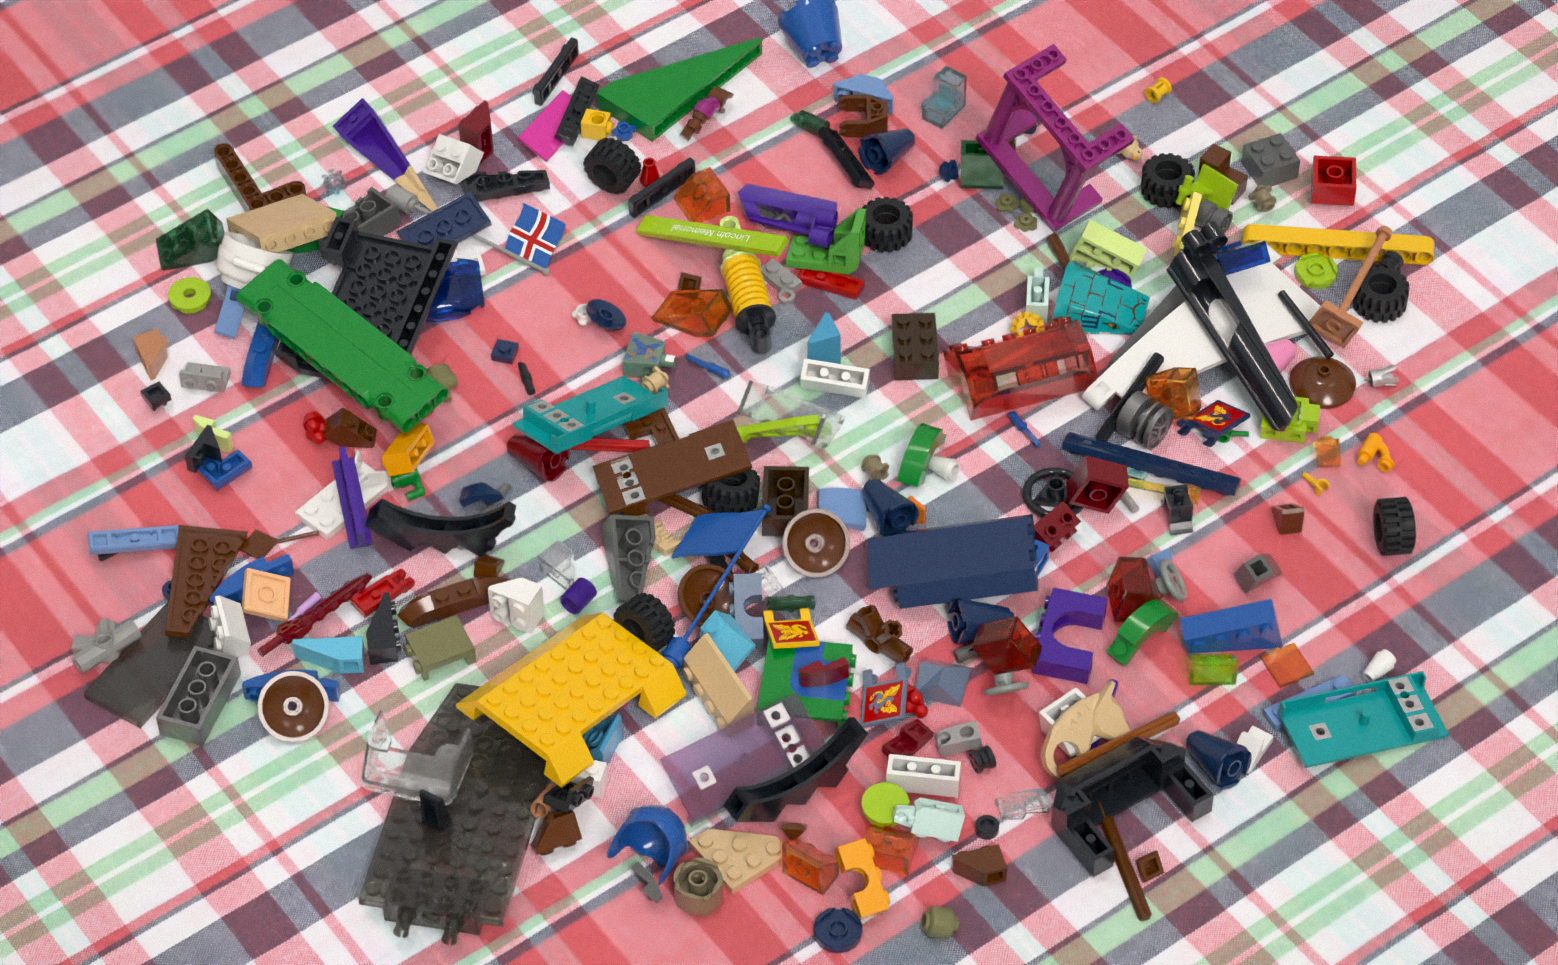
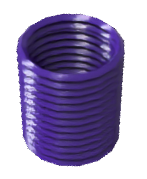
M581 577L560 597V602L568 612L579 614L597 595V590L589 580Z

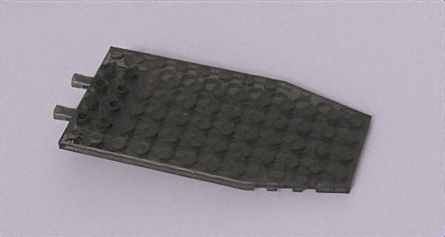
M455 683L409 749L358 898L359 905L383 908L384 920L396 922L393 933L397 937L401 936L402 931H404L402 938L408 937L411 925L444 930L441 937L442 942L448 945L451 938L450 945L453 946L457 943L459 932L480 935L483 924L498 927L504 926L537 818L531 813L530 807L545 789L549 778L544 775L546 760L483 713L472 720L456 708V703L481 686ZM421 789L443 799L452 819V822L443 833L422 823L419 794ZM536 803L535 814L540 803Z

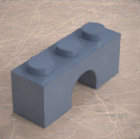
M761 573L733 574L734 582H729V596H734V604H730V615L735 618L736 622L755 643L756 647H764L763 617H752L745 612L746 607L750 604L762 603Z

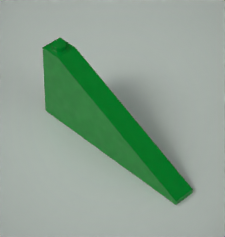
M758 37L612 81L597 92L598 108L604 112L611 113V116L618 121H625L629 125H635L637 133L653 142L692 111L701 99L708 98L712 88L715 86L722 87L762 55V39Z

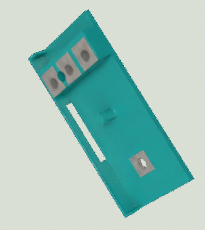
M622 376L556 405H551L543 399L523 407V419L513 422V427L555 454H558L586 442L607 430L628 421H634L668 406V390L661 387V392L655 395L627 377Z
M1423 671L1284 700L1280 702L1277 712L1305 768L1449 736L1444 723L1424 688L1427 678ZM1376 687L1374 692L1325 702L1327 697ZM1316 731H1322L1324 735H1318Z

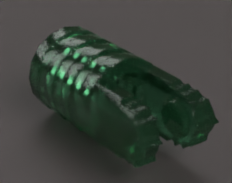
M804 110L799 111L798 114L794 113L790 117L794 125L819 138H822L818 133L822 127L830 129L829 121Z

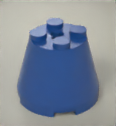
M798 0L795 2L796 6L780 14L778 24L781 32L804 62L807 63L808 67H816L820 62L824 61L832 63L838 60V54L842 50L839 12L835 0Z

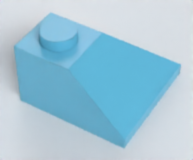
M715 610L700 627V638L708 633L734 672L756 647L755 643L729 614Z

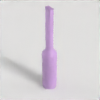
M315 592L287 621L296 619L299 615H303L304 611L313 607L321 599L319 593Z

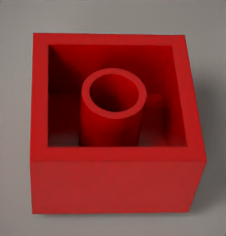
M1314 155L1311 171V203L1354 206L1357 188L1356 158Z

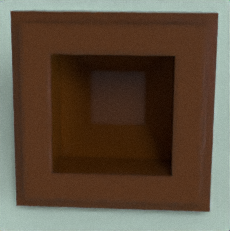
M681 272L677 293L698 298L702 277Z
M784 822L781 825V829L794 842L807 829L806 823Z
M1157 850L1135 860L1143 883L1165 873Z

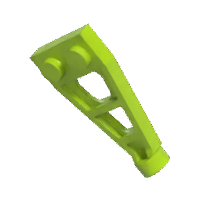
M819 415L799 416L752 425L736 426L743 443H748V440L751 438L809 435V437L818 438L822 437L825 433H829V424Z

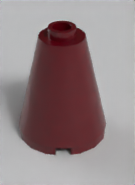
M520 434L512 436L507 442L508 454L543 480L555 481L564 473L566 467L563 465L566 459L569 460L570 449L555 454L527 435Z

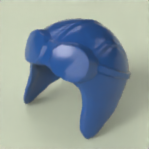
M644 805L640 808L632 809L615 834L608 848L607 858H614L622 849L630 846L634 852L650 857L658 865L665 867L658 880V885H661L688 848L685 826L679 816L670 808L660 805Z

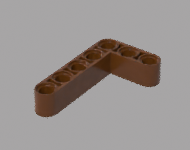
M221 143L214 148L216 166L245 212L300 194L306 195L305 184L301 181H292L261 193L230 144Z

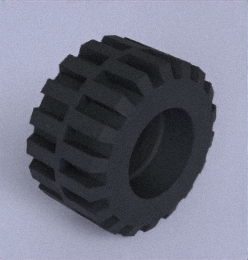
M614 138L600 139L583 162L584 171L588 174L587 177L593 181L592 183L610 194H622L627 191L641 172V163L635 152L627 144Z
M1161 153L1159 156H1152L1142 167L1141 194L1144 195V199L1150 201L1152 205H1158L1160 208L1180 207L1175 202L1179 194V186L1183 184L1186 175H1190L1195 179V169H1193L1192 163H1189V160L1186 158L1183 159L1181 155H1173V153Z
M878 197L875 198V201L870 200L867 205L864 204L862 209H866V247L870 246L871 250H879L881 253L884 251L891 253L893 250L899 251L901 247L908 245V242L912 239L913 213L910 211L909 205H905L904 201H898V198L894 197L892 199L889 197L882 199Z
M1371 266L1352 301L1354 309L1358 311L1360 316H1365V319L1368 321L1370 319L1376 323L1378 321L1388 323V320L1395 321L1396 317L1400 318L1403 312L1406 311L1410 290L1409 281H1406V276L1401 275L1399 270H1393L1392 267Z
M749 469L704 484L702 488L703 505L709 511L713 510L714 513L753 511L758 503L759 475H757L755 470Z
M1407 497L1377 499L1373 510V528L1379 552L1382 556L1412 553L1416 542V525L1410 501Z
M641 593L635 595L619 606L613 614L615 622L656 652L666 646L671 638L674 637L675 623L671 618V613L667 610L666 605L662 604L660 599L654 598L652 594Z

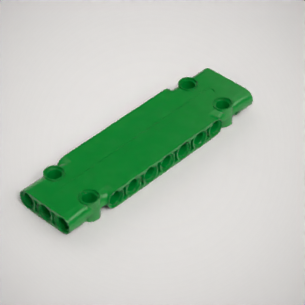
M281 259L274 261L237 294V302L256 315L259 323L267 326L268 330L276 338L366 409L372 407L377 411L378 417L381 420L389 421L403 433H407L438 407L448 395V389L428 374L423 365L417 364L408 352L319 283H311L306 279L302 271L294 270Z

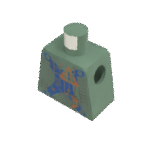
M633 332L622 362L623 376L636 378L649 376L653 373L652 368L654 366H657L660 370H662V367L674 369L676 356L666 354V343L663 340Z

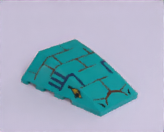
M1070 260L1066 266L1057 296L1050 333L1068 331V334H1077L1078 331L1090 332V334L1110 332V334L1132 335L1144 321L1150 297Z

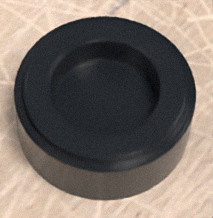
M991 815L979 817L975 822L976 835L984 840L995 838L999 833L998 820Z

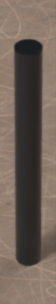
M1280 291L1278 297L1324 356L1330 359L1334 355L1332 350L1286 291Z

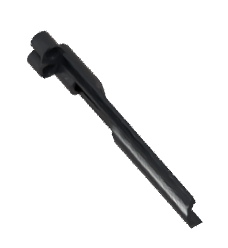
M1216 221L1209 222L1200 231L1196 229L1191 230L1182 237L1181 242L1184 248L1174 257L1166 271L1273 431L1284 432L1291 423L1299 405L1214 255L1228 242V238ZM1215 299L1221 300L1238 325L1229 346L1209 317V307Z

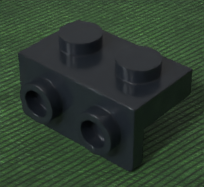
M588 776L578 784L570 781L562 788L557 785L544 794L542 803L549 805L553 810L569 813L592 797L594 793V786H592L594 778Z

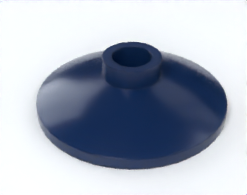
M593 299L586 305L588 316L599 327L618 331L626 325L624 314L612 303L601 299Z

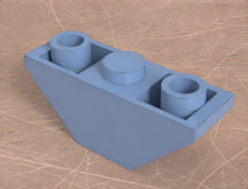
M859 74L834 83L835 101H839V97L844 95L866 94L887 101L888 114H893L894 97L880 78Z
M231 285L227 286L214 333L235 339L245 309L236 300L237 294L241 289Z

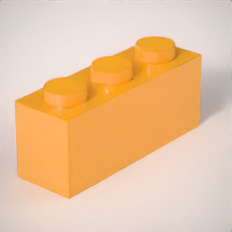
M428 423L418 424L407 433L400 432L381 457L382 465L387 470L388 476L411 473L416 469L435 443Z

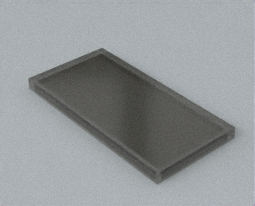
M169 601L140 631L141 638L125 647L120 656L84 692L86 700L140 729L166 700L194 645L210 650L214 648L215 632L209 628V618L203 615L189 638L165 636Z

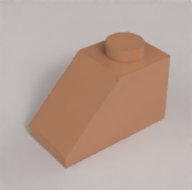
M157 328L133 337L135 351L150 380L156 378L168 358L166 348L169 347L165 335H160Z

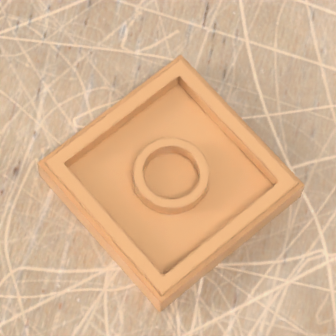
M247 568L244 571L243 613L285 622L288 619L291 578Z

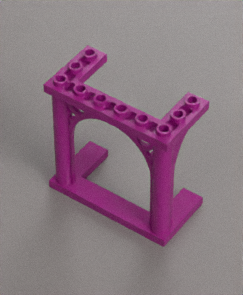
M1055 44L1050 45L1005 72L1003 78L1007 81L1004 91L987 128L978 133L975 138L1053 233L1101 204L1103 198L1091 184L1083 187L1084 183L1102 162L1130 146L1135 140L1126 128L1119 124L1088 143L1039 85L1037 80L1061 67L1067 61ZM1031 113L1038 118L1059 143L1064 156L1065 177L1055 198L1008 143L1036 125L1037 120Z

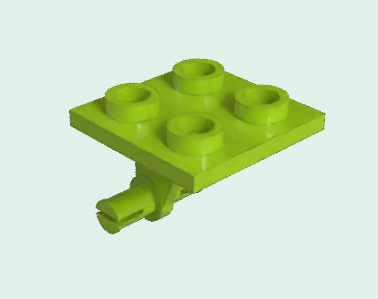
M1206 164L1202 165L1196 182H1193L1194 178L1192 176H1185L1183 184L1178 189L1179 194L1175 201L1177 204L1183 205L1187 195H1192L1196 192L1202 194L1200 203L1204 199H1208L1217 204L1218 208L1223 207L1229 210L1238 187L1237 183Z

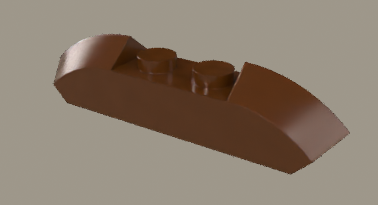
M485 575L439 588L412 599L400 609L397 616L407 626L415 628L489 604V586L509 581V579Z

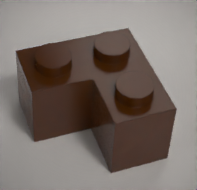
M1213 143L1200 157L1198 176L1202 165L1206 164L1237 183L1238 187L1231 202V205H1233L1246 191L1248 175L1231 168V151Z

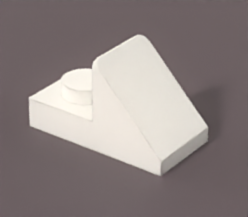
M1252 726L1248 733L1243 731L1237 741L1238 744L1245 746L1252 754L1248 774L1251 773L1273 742V735L1255 726Z

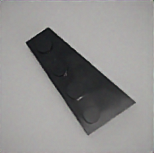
M546 170L518 171L517 174L499 171L498 175H487L486 172H477V175H470L461 181L464 193L471 192L477 202L550 189Z

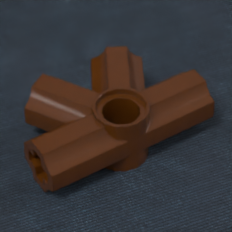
M875 605L862 607L850 617L846 624V629L864 640L867 648L873 653L878 654L882 652L897 663H907L913 653V648L899 639L903 634L900 622L889 619L884 623Z

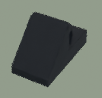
M208 424L185 455L188 471L196 473L199 467L205 464L207 458L222 462L212 426Z

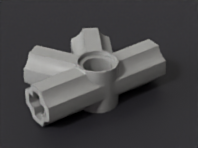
M108 618L102 619L96 626V636L76 635L72 639V651L75 654L71 658L72 662L81 674H84L101 662H112L120 656V650L141 638V632L132 620L117 628L115 621H111Z

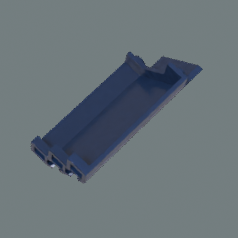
M1033 514L897 532L895 535L868 538L869 590L897 586V589L894 590L895 603H899L900 609L948 603L952 599L957 598L971 600L1038 591L1037 555L1034 541L1036 535Z

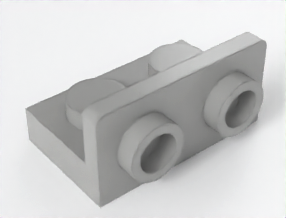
M187 362L185 370H180L179 372L181 387L222 393H224L231 375L230 367Z

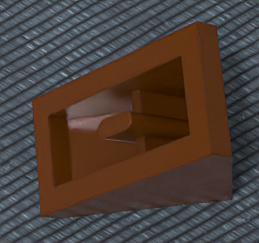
M1294 503L1271 506L1279 535L1302 532L1304 507Z

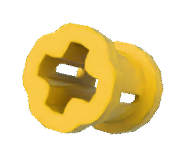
M1160 77L1152 87H1147L1144 93L1151 103H1158L1163 95H1167L1172 91V87L1167 79Z

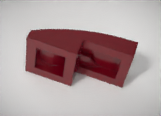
M845 657L823 666L820 660H817L799 669V685L801 687L824 686L849 677V662Z
M916 719L901 728L899 736L885 743L881 752L889 757V754L913 756L934 736V732L920 720Z

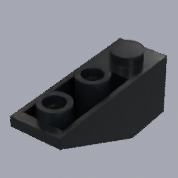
M384 593L366 631L370 665L398 661L397 652L402 651L400 637L395 638V634L399 633L398 620H393L392 617L397 615L395 601L390 602L389 593Z

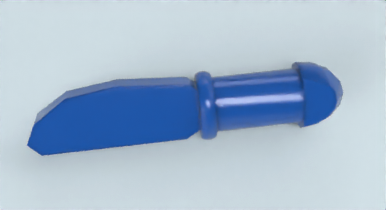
M688 354L686 359L707 368L708 372H713L723 378H728L731 375L729 370L716 365L714 362L708 363L691 354Z
M1015 411L1009 412L1008 418L1015 424L1018 431H1022L1035 447H1039L1041 444L1027 428V423Z

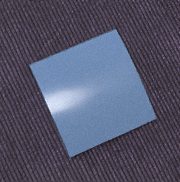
M851 488L818 489L817 509H824L834 513L844 522L847 528L864 531L866 528V501L862 490Z

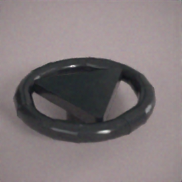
M1045 468L1032 474L1026 480L1022 493L1023 500L1028 509L1043 518L1050 511L1040 506L1056 507L1064 501L1075 515L1081 512L1084 507L1068 504L1067 487L1064 480L1060 478L1061 476L1069 479L1073 472L1063 468ZM1053 476L1032 500V486L1038 480Z

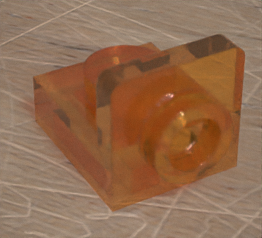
M1332 436L1319 437L1314 443L1317 468L1340 467L1339 439H1333Z

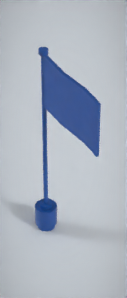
M764 504L761 508L762 510L742 513H709L699 515L673 553L672 559L685 556H718L736 553L683 637H672L661 655L670 661L676 670L681 668L684 663L683 658L691 650L690 643L687 640L764 516L772 510L769 505Z

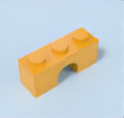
M864 838L837 847L834 853L841 873L849 871L858 872L862 875L865 882L863 891L854 893L850 897L858 918L861 920L888 910V904L891 903L887 890L882 888L880 882L882 881L881 871L878 866L875 867L872 845L870 843L867 844Z

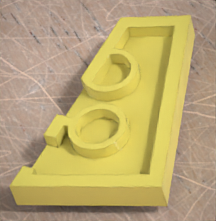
M1194 192L1189 198L1185 199L1181 207L1177 235L1172 244V247H1174L1173 256H1176L1183 250L1184 245L1181 239L1194 228L1202 194Z

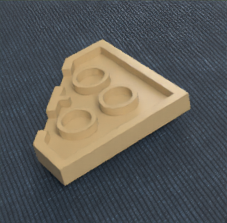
M708 828L689 840V847L698 857L709 859L717 864L723 876V885L731 894H734L791 858V852L777 836Z

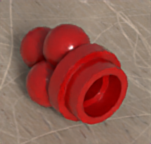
M315 411L307 413L303 420L306 437L315 444H323L326 439L323 436L325 428L324 417Z
M908 684L905 714L914 712L918 718L926 717L928 708L925 706L921 692L915 686Z

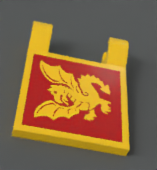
M799 608V620L774 621L772 610L763 611V626L766 627L773 649L820 646V641L810 618L809 608Z

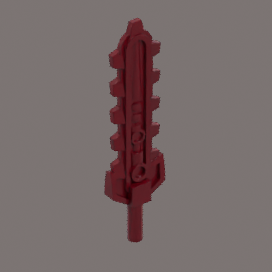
M366 573L343 583L344 586L331 592L330 596L326 599L318 601L316 606L304 611V614L299 618L286 621L277 626V636L257 649L259 655L264 657L282 643L290 644L292 639L303 638L312 629L315 622L323 620L329 612L335 611L343 602H348L353 595L362 592L372 579V576Z

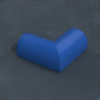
M236 450L222 459V462L207 458L205 464L200 466L197 472L218 491L252 469V462L240 450Z

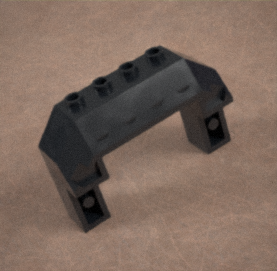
M1135 737L1058 779L1052 809L1051 827L1093 877L1113 867L1115 849L1096 828L1104 820L1098 801L1102 805L1106 818H1109L1164 789L1191 822L1212 812L1214 794L1185 762L1186 749L1171 742Z

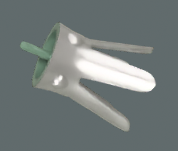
M1392 363L1379 370H1369V378L1364 379V381H1369L1372 388L1383 385L1397 386L1394 383L1399 382V379L1393 378L1394 375L1389 373L1394 371L1396 366H1392Z

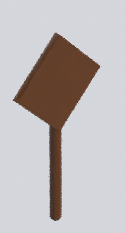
M255 530L245 540L240 551L258 559L263 556L265 557L276 544L319 534V531L276 539Z

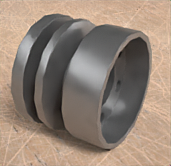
M1137 391L1127 400L1119 413L1116 429L1119 433L1128 438H1135L1138 444H1143L1145 448L1152 450L1167 435L1174 419V410L1169 406H1164L1161 402L1155 403L1153 397L1142 391Z

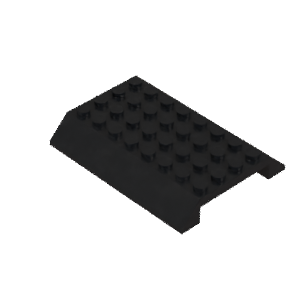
M336 217L321 249L325 256L342 267L332 294L412 355L458 246V242L437 238L434 246L360 232L355 220ZM280 341L275 353L276 357L301 374L328 379Z

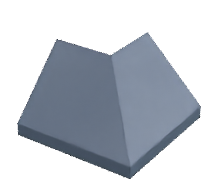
M926 658L921 661L916 688L921 692L923 699L961 707L972 668Z

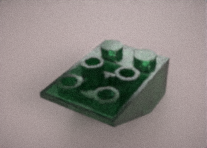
M207 208L156 238L161 270H171L216 260L219 245L222 243L224 236L222 221Z

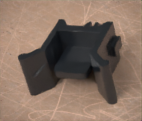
M1187 484L1165 487L1164 498L1161 500V504L1168 505L1170 511V535L1192 533L1194 506L1189 497Z

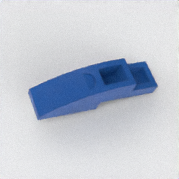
M289 554L267 562L263 556L243 566L229 576L209 598L210 605H214L215 596H222L242 604L244 571L247 568L285 577L293 575L294 569Z
M317 670L277 671L253 677L242 683L244 698L258 702L262 688L271 678L287 671H300L313 676L321 683L329 701L339 702L341 695L338 680L320 679Z

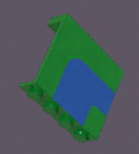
M769 638L756 711L757 725L764 726L760 718L764 714L763 711L782 702L790 718L837 722L839 730L848 719V711H845V706H850L851 692H848V687H853L854 673H851V668H856L857 654H853V645L820 641V646L773 649ZM842 657H845L849 662V677L844 680L817 687H801L799 685V669L817 660H820L823 666Z

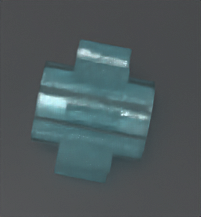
M333 169L328 170L329 175L324 174L321 176L324 182L320 186L327 189L326 194L334 191V194L338 195L340 194L339 189L345 190L347 188L344 183L348 178H344L341 175L342 170L335 173ZM335 178L336 186H333L334 182L331 179Z

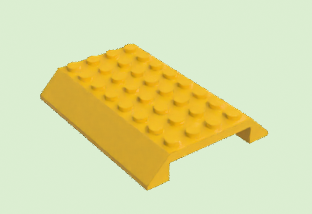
M597 613L582 616L456 703V708L472 720L483 713L546 760L544 775L562 788L594 764L591 753L582 737L584 733L638 694H640L638 706L656 719L686 697L687 693L674 665L606 614Z

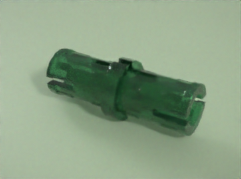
M788 594L787 597H768L767 606L770 607L767 609L772 611L788 610L789 613H794L799 608L814 610L815 601L812 600L815 597L814 595L794 596V594Z

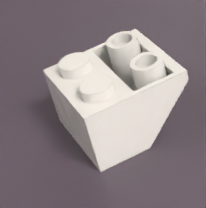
M439 134L423 173L458 184L476 172L484 152L470 144Z
M521 577L491 585L488 588L491 618L497 622L511 625L520 631L524 630L529 633L534 631L545 614L542 585Z
M215 596L214 605L210 607L212 617L208 619L209 628L215 632L216 636L214 637L215 650L236 657L249 655L251 642L241 604L222 596Z
M1074 688L1039 712L1041 730L1047 735L1049 729L1059 716L1086 696L1077 688ZM1094 736L1092 743H1094L1101 737ZM1068 742L1058 744L1070 758L1076 755L1074 747Z

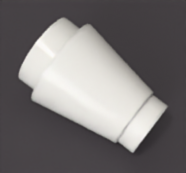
M932 456L928 466L930 470L945 480L956 479L960 472V464L955 459Z
M1386 649L1377 651L1362 673L1363 677L1368 682L1376 681L1394 669L1396 658Z

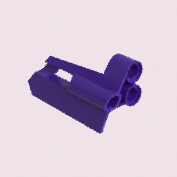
M746 184L737 192L749 221L808 236L807 245L828 249L834 240V231L838 220L837 202L752 184ZM758 208L786 213L792 223L762 217Z

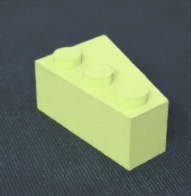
M1089 219L1074 244L1069 258L1073 261L1077 260L1087 263L1086 266L1091 268L1095 265L1106 268V271L1118 269L1132 278L1139 268L1147 248Z

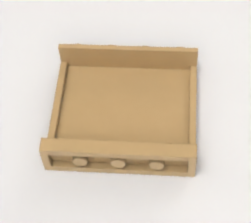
M300 194L226 218L229 232L243 234L258 243L260 249L278 253L328 236L337 214L308 196Z

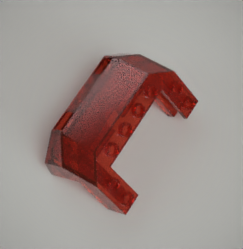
M1059 316L1052 318V322L1043 325L1044 329L1036 331V327L1023 330L1022 335L1015 336V333L1003 335L1002 340L986 339L981 341L982 345L975 347L968 346L967 343L962 344L961 342L949 345V349L943 351L948 375L961 379L970 421L1087 390L1097 380L1098 374L1091 346L1079 320L1071 319V316ZM1064 359L1066 368L1059 370L1057 361ZM1015 372L1016 382L998 386L996 376Z

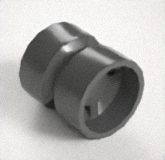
M1204 199L1199 205L1195 224L1203 227L1209 222L1216 221L1225 234L1232 222L1233 212L1223 207L1218 208L1217 204Z

